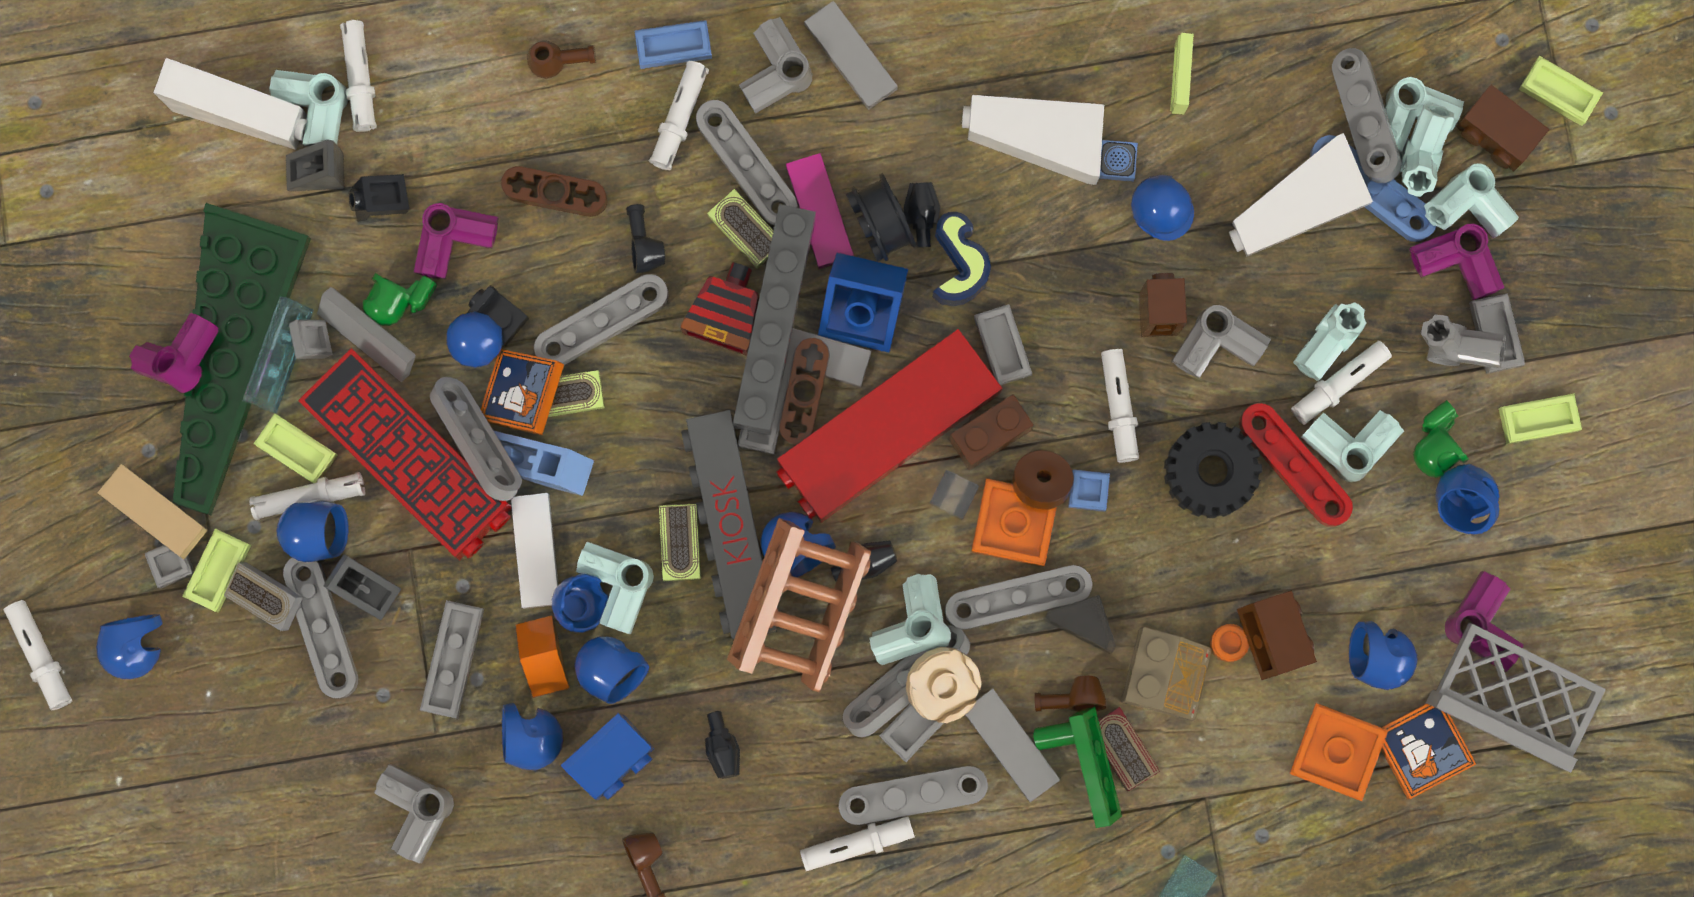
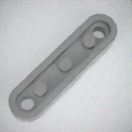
M1345 49L1333 60L1332 72L1362 169L1369 179L1376 183H1387L1393 180L1401 170L1400 154L1369 59L1359 49ZM1355 61L1352 68L1345 69L1347 63ZM1378 157H1385L1382 164L1374 165Z
M710 100L702 104L696 114L699 131L765 221L775 226L777 213L773 212V205L782 203L786 206L797 208L795 196L727 104L719 100ZM717 116L722 119V122L719 126L713 127L708 123L710 118Z
M652 274L640 276L542 332L534 344L535 355L559 361L564 365L663 309L669 297L665 282L660 277ZM647 290H655L657 296L654 300L647 301L644 299L643 296ZM552 344H558L561 347L560 353L556 356L548 354V348Z
M440 378L430 393L431 403L483 490L496 500H511L522 484L518 470L468 388L455 378Z
M290 558L285 564L283 577L287 588L303 597L296 612V617L321 691L329 697L337 699L346 698L356 690L358 674L331 591L323 586L327 581L323 567L319 561L302 562ZM308 567L311 571V576L308 580L302 581L299 573L303 568ZM338 673H343L346 678L345 684L341 687H337L334 684V677Z
M1071 565L958 592L951 596L945 607V615L951 625L967 630L1060 608L1069 604L1080 603L1086 599L1092 590V579L1084 568ZM1070 578L1076 579L1079 583L1078 591H1068L1066 581ZM961 604L969 606L971 610L970 616L967 618L959 617L956 611L957 607Z
M953 625L948 626L951 632V639L947 647L955 648L968 654L970 650L968 637L961 628ZM926 651L905 657L846 707L843 713V722L854 736L866 737L873 734L910 703L906 692L907 676L914 662Z
M965 766L852 787L846 790L840 797L839 812L848 823L861 825L974 804L985 796L988 782L980 769ZM966 778H972L976 782V788L971 793H967L962 789V782ZM855 798H860L865 803V808L861 813H854L850 809V803Z

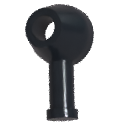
M634 204L628 206L626 212L630 221L632 236L631 253L635 274L649 272L665 264L663 241L646 237L643 215L645 213L644 205Z

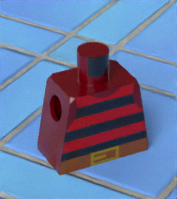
M732 262L726 280L709 276L681 324L682 333L747 356L759 302L758 292L746 288L752 269Z

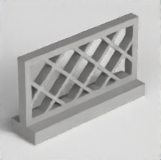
M1468 623L1437 690L1431 691L1426 704L1571 773L1577 762V759L1573 756L1606 689L1474 624ZM1476 634L1487 640L1491 655L1473 661L1469 647ZM1496 645H1498V646H1500V647H1502V648H1504V649H1506V650L1501 651V652H1498V651H1497V648H1496ZM1511 654L1519 655L1525 671L1506 678L1500 658ZM1465 658L1466 664L1460 666L1463 659ZM1494 661L1500 680L1481 687L1475 667ZM1529 661L1539 666L1531 669ZM1469 670L1475 687L1474 690L1459 694L1449 689L1456 674ZM1549 670L1553 672L1558 688L1540 694L1534 674ZM1527 677L1533 697L1515 703L1509 683ZM1562 677L1572 681V683L1565 685ZM1502 686L1508 706L1492 710L1488 707L1484 692ZM1580 686L1592 691L1586 705L1573 710L1567 691ZM1560 694L1566 713L1548 719L1542 700ZM1477 695L1480 703L1469 698ZM1536 703L1541 722L1527 727L1522 724L1517 709ZM1511 712L1513 720L1502 714ZM1580 715V717H1579V719H1578V722H1577L1575 716ZM1569 719L1573 732L1567 744L1564 745L1555 740L1550 725ZM1544 728L1546 736L1536 730Z

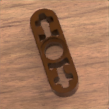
M521 166L509 168L501 179V186L505 195L511 201L588 217L601 214L607 206L608 200L605 190L595 181ZM518 176H523L526 184L536 186L535 179H541L537 186L538 197H533L534 191L525 187L521 188L519 193H515L510 182H515L518 180ZM553 182L561 183L565 188L563 197L557 201H550L544 196L546 186ZM571 186H577L575 188L576 194L588 196L589 191L594 190L596 197L600 199L599 202H592L591 207H586L583 199L573 197L574 204H568L572 197Z
M807 338L801 341L796 348L779 427L782 437L792 444H798L810 436L815 427L830 358L828 346L818 338ZM812 344H817V351L823 353L822 360H815L812 370L820 371L819 379L809 374H797L799 366L803 369L807 368L808 358L802 356V352L804 349H810ZM801 380H809L815 386V395L810 401H800L794 394V387ZM791 403L802 408L812 407L811 415L803 412L801 422L807 426V431L800 432L798 438L793 437L792 430L787 428V422H793L797 414V410H789Z

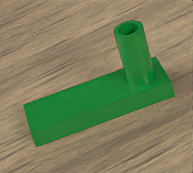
M1091 707L1079 710L1069 717L1070 722L1035 728L1033 736L1038 750L1072 744L1076 745L1096 828L1111 826L1121 818L1122 814L1096 708Z

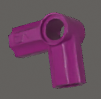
M443 203L430 205L422 216L423 228L414 273L425 277L446 280L453 242L493 249L499 218L451 208ZM440 213L449 215L450 224L445 230L436 231L432 229L431 222L433 217Z
M1466 224L1458 230L1415 245L1409 249L1415 270L1421 278L1458 264L1472 300L1486 297L1504 289L1487 245V233L1479 225ZM1461 235H1470L1476 241L1475 251L1470 252L1462 248L1460 245Z
M190 313L171 346L161 347L149 342L140 346L135 345L129 355L132 362L131 369L139 375L168 384L180 393H186L192 390L201 378L202 369L199 364L219 332L218 327L199 315Z
M1481 571L1456 612L1447 618L1445 622L1447 638L1451 642L1459 644L1463 636L1460 623L1465 617L1472 624L1523 648L1524 645L1490 623L1511 588L1498 577ZM1475 634L1469 650L1481 658L1490 656L1491 652L1487 640ZM1496 645V648H1497V651H1498V652H1501V651L1506 650V649H1504V648H1502V647ZM1511 654L1500 658L1504 672H1508L1520 657L1519 655Z

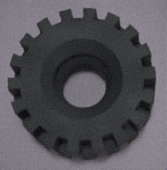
M1206 422L1198 427L1193 426L1188 429L1172 445L1168 452V458L1165 460L1164 469H1166V475L1164 479L1165 484H1169L1171 489L1169 494L1172 499L1175 497L1180 502L1178 506L1183 510L1187 508L1192 511V515L1198 517L1201 515L1207 516V518L1224 517L1240 509L1253 497V493L1261 481L1258 478L1262 472V464H1258L1257 458L1260 457L1258 449L1254 450L1251 443L1253 441L1248 435L1243 437L1240 434L1241 429L1235 426L1233 428L1226 427V423L1218 422L1217 424ZM1218 456L1224 460L1227 465V476L1221 483L1209 484L1201 478L1199 464L1203 458Z

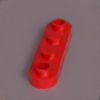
M1262 403L1249 406L1240 417L1239 425L1242 434L1245 437L1248 435L1253 441L1251 443L1252 446L1258 449L1259 454L1319 523L1327 527H1336L1345 523L1350 518L1353 510L1352 501L1348 494L1272 407ZM1253 418L1263 420L1264 428L1262 430L1253 428ZM1327 502H1333L1337 506V513L1335 515H1330L1326 512L1325 505Z

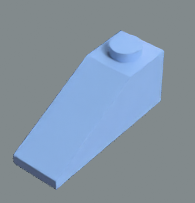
M494 431L518 470L521 479L583 496L594 460L570 449Z

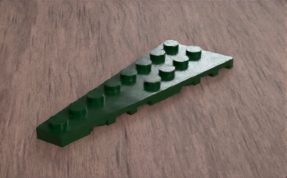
M206 203L203 209L205 213L203 236H200L199 271L197 270L196 303L192 313L216 325L219 332L199 364L202 369V375L198 384L192 390L184 393L186 398L184 417L180 427L182 436L179 460H177L173 503L211 516L311 238L308 235Z

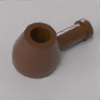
M540 41L535 43L527 54V63L531 72L537 77L544 79L552 78L559 74L564 64L596 63L594 45H588L586 48L560 50L556 44L550 41ZM544 50L549 52V56L545 60L537 59L539 52Z
M1096 676L1075 677L1069 694L1035 693L1036 712L1044 709H1069L1077 712L1091 707H1095L1096 711L1106 709L1105 693L1099 678Z
M653 832L639 833L622 838L627 856L638 874L647 897H666L664 892H661L651 865L663 854Z

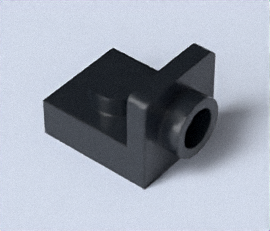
M404 174L362 176L349 191V205L351 210L356 212L357 222L366 221L370 216L406 214L410 210Z
M492 285L485 291L480 289L476 292L468 304L470 309L467 313L475 311L488 315L501 327L504 346L508 345L529 319L525 313L503 297Z

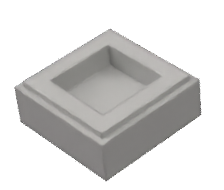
M295 320L289 323L296 359H325L333 355L325 320Z
M165 545L144 553L157 588H163L192 576L194 573L188 555L185 559H182Z

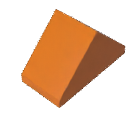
M553 616L517 624L519 658L533 698L570 689Z

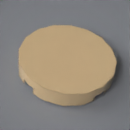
M939 647L927 651L914 662L907 676L906 692L909 702L922 717L939 723H948L962 718L974 707L977 701L975 698L978 695V690H981L982 681L978 667L967 654L955 648Z

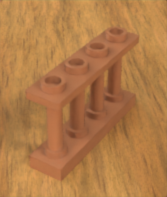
M778 518L727 660L738 670L753 674L756 664L760 661L803 673L801 682L811 690L820 692L823 683L828 680L831 674V660L834 652L843 641L844 625L848 614L856 606L857 590L861 579L869 571L871 551L856 542H851L848 552L844 553L806 541L803 537L805 530L793 522ZM803 555L841 567L834 589L791 576L790 570L795 557ZM788 590L827 602L828 606L821 624L778 611L777 606L782 593ZM777 626L816 638L809 658L806 659L765 647L764 641L769 628Z

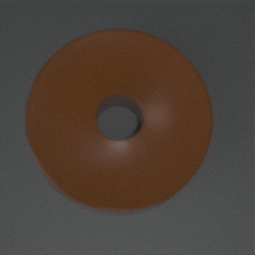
M1038 450L1024 455L1018 461L1014 470L1012 484L1018 498L1028 506L1036 509H1052L1060 506L1067 500L1071 492L1074 476L1070 465L1060 455L1050 451ZM1044 477L1049 482L1043 483L1040 482L1037 478Z

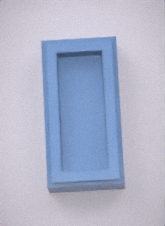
M706 20L635 31L640 69L712 59Z

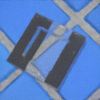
M946 470L929 504L963 520L979 485Z

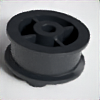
M881 173L879 174V181L860 190L853 186L851 187L852 191L846 193V196L854 213L856 214L861 211L863 215L857 217V220L865 237L868 238L872 235L874 237L868 243L877 262L882 259L886 262L889 260L888 254L909 244L915 248L917 244L897 197L894 196L884 174Z

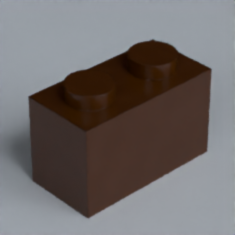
M1492 84L1483 92L1456 126L1462 131L1461 135L1468 143L1474 146L1480 145L1491 154L1490 158L1494 163L1504 169L1509 168L1513 172L1527 159L1550 130Z
M1158 273L1152 275V279L1146 280L1139 292L1141 337L1179 335L1187 323L1185 278H1175L1173 273Z
M1014 394L950 434L949 441L970 471L1031 432L1034 424Z
M1292 590L1237 609L1261 680L1317 662L1314 655L1313 641L1307 635L1301 618V607L1294 599Z

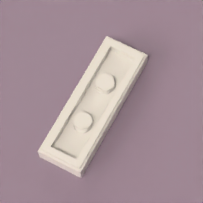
M541 493L513 497L511 499L522 608L552 606L551 600L554 590L558 586V575L549 494Z

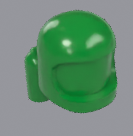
M375 273L372 277L375 283L366 299L363 300L362 309L377 324L391 326L402 318L409 305H411L410 311L412 313L425 309L437 285L431 279L422 276L420 281L416 280L408 289H405Z
M1447 400L1424 417L1422 430L1429 434L1416 444L1413 451L1414 462L1424 474L1433 478L1441 477L1459 461L1464 464L1469 460L1459 445L1448 434L1455 424L1454 420L1458 417V414Z

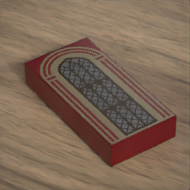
M1120 707L1099 719L1109 764L1127 792L1160 772Z

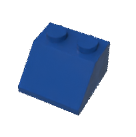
M836 253L829 275L818 336L889 353L908 269Z
M618 713L571 755L561 767L595 800H599L602 796L609 800L624 786L621 779L632 770L637 774L653 760L649 753L655 748L625 715Z

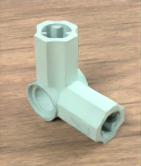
M275 70L274 75L271 77L269 88L271 96L298 106L308 107L307 123L302 144L311 146L324 140H333L337 144L342 110L348 103L345 93L346 87L327 73L312 75ZM329 86H334V95L329 100L322 101L321 95L323 90Z
M1413 77L1403 78L1391 87L1386 95L1385 110L1399 154L1402 153L1414 120H1418L1424 104H1437L1453 112L1454 120L1449 131L1452 132L1462 113L1464 101L1426 87L1422 81ZM1399 89H1407L1413 95L1412 105L1404 104L1400 100Z
M1437 104L1423 105L1410 139H1407L1404 149L1400 154L1402 182L1407 186L1408 193L1421 197L1426 192H1432L1436 185L1437 172L1443 156L1442 148L1454 120V113Z
M1473 164L1451 178L1448 184L1424 205L1426 210L1425 217L1433 226H1438L1443 230L1449 228L1469 209L1492 238L1500 235L1519 218L1495 189L1494 174L1483 164Z
M1355 302L1348 305L1340 304L1339 306L1335 304L1315 329L1317 332L1299 352L1293 363L1306 376L1319 381L1342 351L1345 352L1367 324L1364 319L1365 309Z
M1379 410L1357 436L1353 438L1323 412L1303 434L1301 439L1332 464L1341 479L1347 482H1356L1366 476L1376 462L1402 435L1404 430L1399 425V422L1390 414ZM1347 455L1358 456L1363 462V469L1358 470L1350 467L1347 463Z
M587 541L578 559L576 572L598 577L602 582L613 585L600 624L631 634L647 589L653 583V570L649 564L642 560ZM638 565L643 571V580L637 586L632 587L626 581V572L630 567Z
M916 574L908 577L907 581L902 584L908 618L904 622L872 632V637L869 638L871 650L877 662L881 665L923 651L927 652L939 647L948 646L951 632L949 627L943 622L937 580L933 575Z

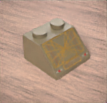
M1145 627L1139 629L1121 703L1194 721L1212 648L1165 632Z

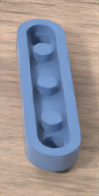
M1327 135L1317 140L1311 149L1310 157L1336 136ZM1349 145L1373 200L1365 208L1405 239L1412 242H1420L1427 239L1434 232L1436 226H1433L1425 217V203L1418 197L1409 194L1408 190L1394 179L1387 183H1376L1369 179L1362 169L1357 150ZM1410 219H1418L1421 223V229H1413L1410 226Z

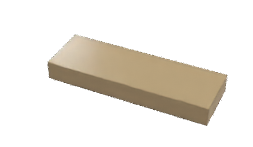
M122 464L98 491L99 495L182 559L186 558L208 531Z

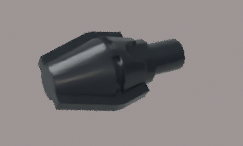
M932 182L910 183L904 204L907 224H913V229H916L917 248L931 247L930 229H933V223H938L941 206Z
M890 540L862 544V546L871 551L869 571L861 580L877 577L897 562L896 553ZM838 566L831 567L835 581H837L841 571V567Z
M711 712L707 714L711 732L708 733L709 737L705 739L706 755L718 778L736 777L740 774L739 745L735 736L729 733L728 728H725L722 712Z

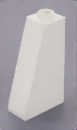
M168 58L165 59L153 93L172 112L295 150L298 147L299 141H303L307 114L300 106Z
M972 95L970 106H963L962 128H969L968 140L1087 184L1096 185L1100 177L1104 104Z
M1344 133L1332 139L1233 221L1234 230L1229 231V234L1237 252L1244 250L1246 257L1370 205L1373 202Z

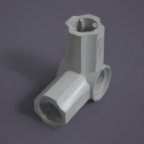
M781 17L769 19L753 32L772 65L739 84L755 114L792 92L799 93L806 90L812 82L813 74L808 60L800 51ZM790 67H803V71L799 76L794 78L786 76V72Z
M1213 305L1198 315L1195 325L1171 362L1187 374L1199 379L1217 349L1221 346L1253 367L1262 357L1271 339L1234 316L1227 307ZM1210 313H1215L1222 318L1223 329L1220 333H1215L1208 329L1206 319Z
M1435 314L1432 319L1423 322L1421 335L1429 346L1428 361L1446 366H1459L1460 363L1501 368L1506 351L1505 334L1467 330L1465 326L1452 323L1449 317Z
M389 764L376 784L375 794L409 811L391 849L408 860L423 863L444 819L453 810V797L445 788L435 787L405 770ZM431 794L435 795L440 802L439 810L435 815L427 811L425 804L426 799Z

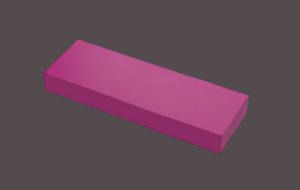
M821 153L786 163V169L799 208L816 212L811 246L818 268L821 269L833 265L836 253L854 256Z

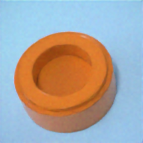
M1226 624L1217 628L1210 639V647L1213 654L1224 662H1234L1241 659L1249 648L1244 629L1235 624Z

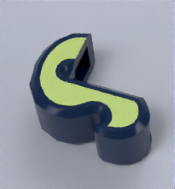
M959 212L943 214L937 223L935 238L960 273L933 291L932 297L940 304L948 306L963 305L973 300L986 287L991 270L989 255L980 244L966 239L972 236L973 224L967 216Z

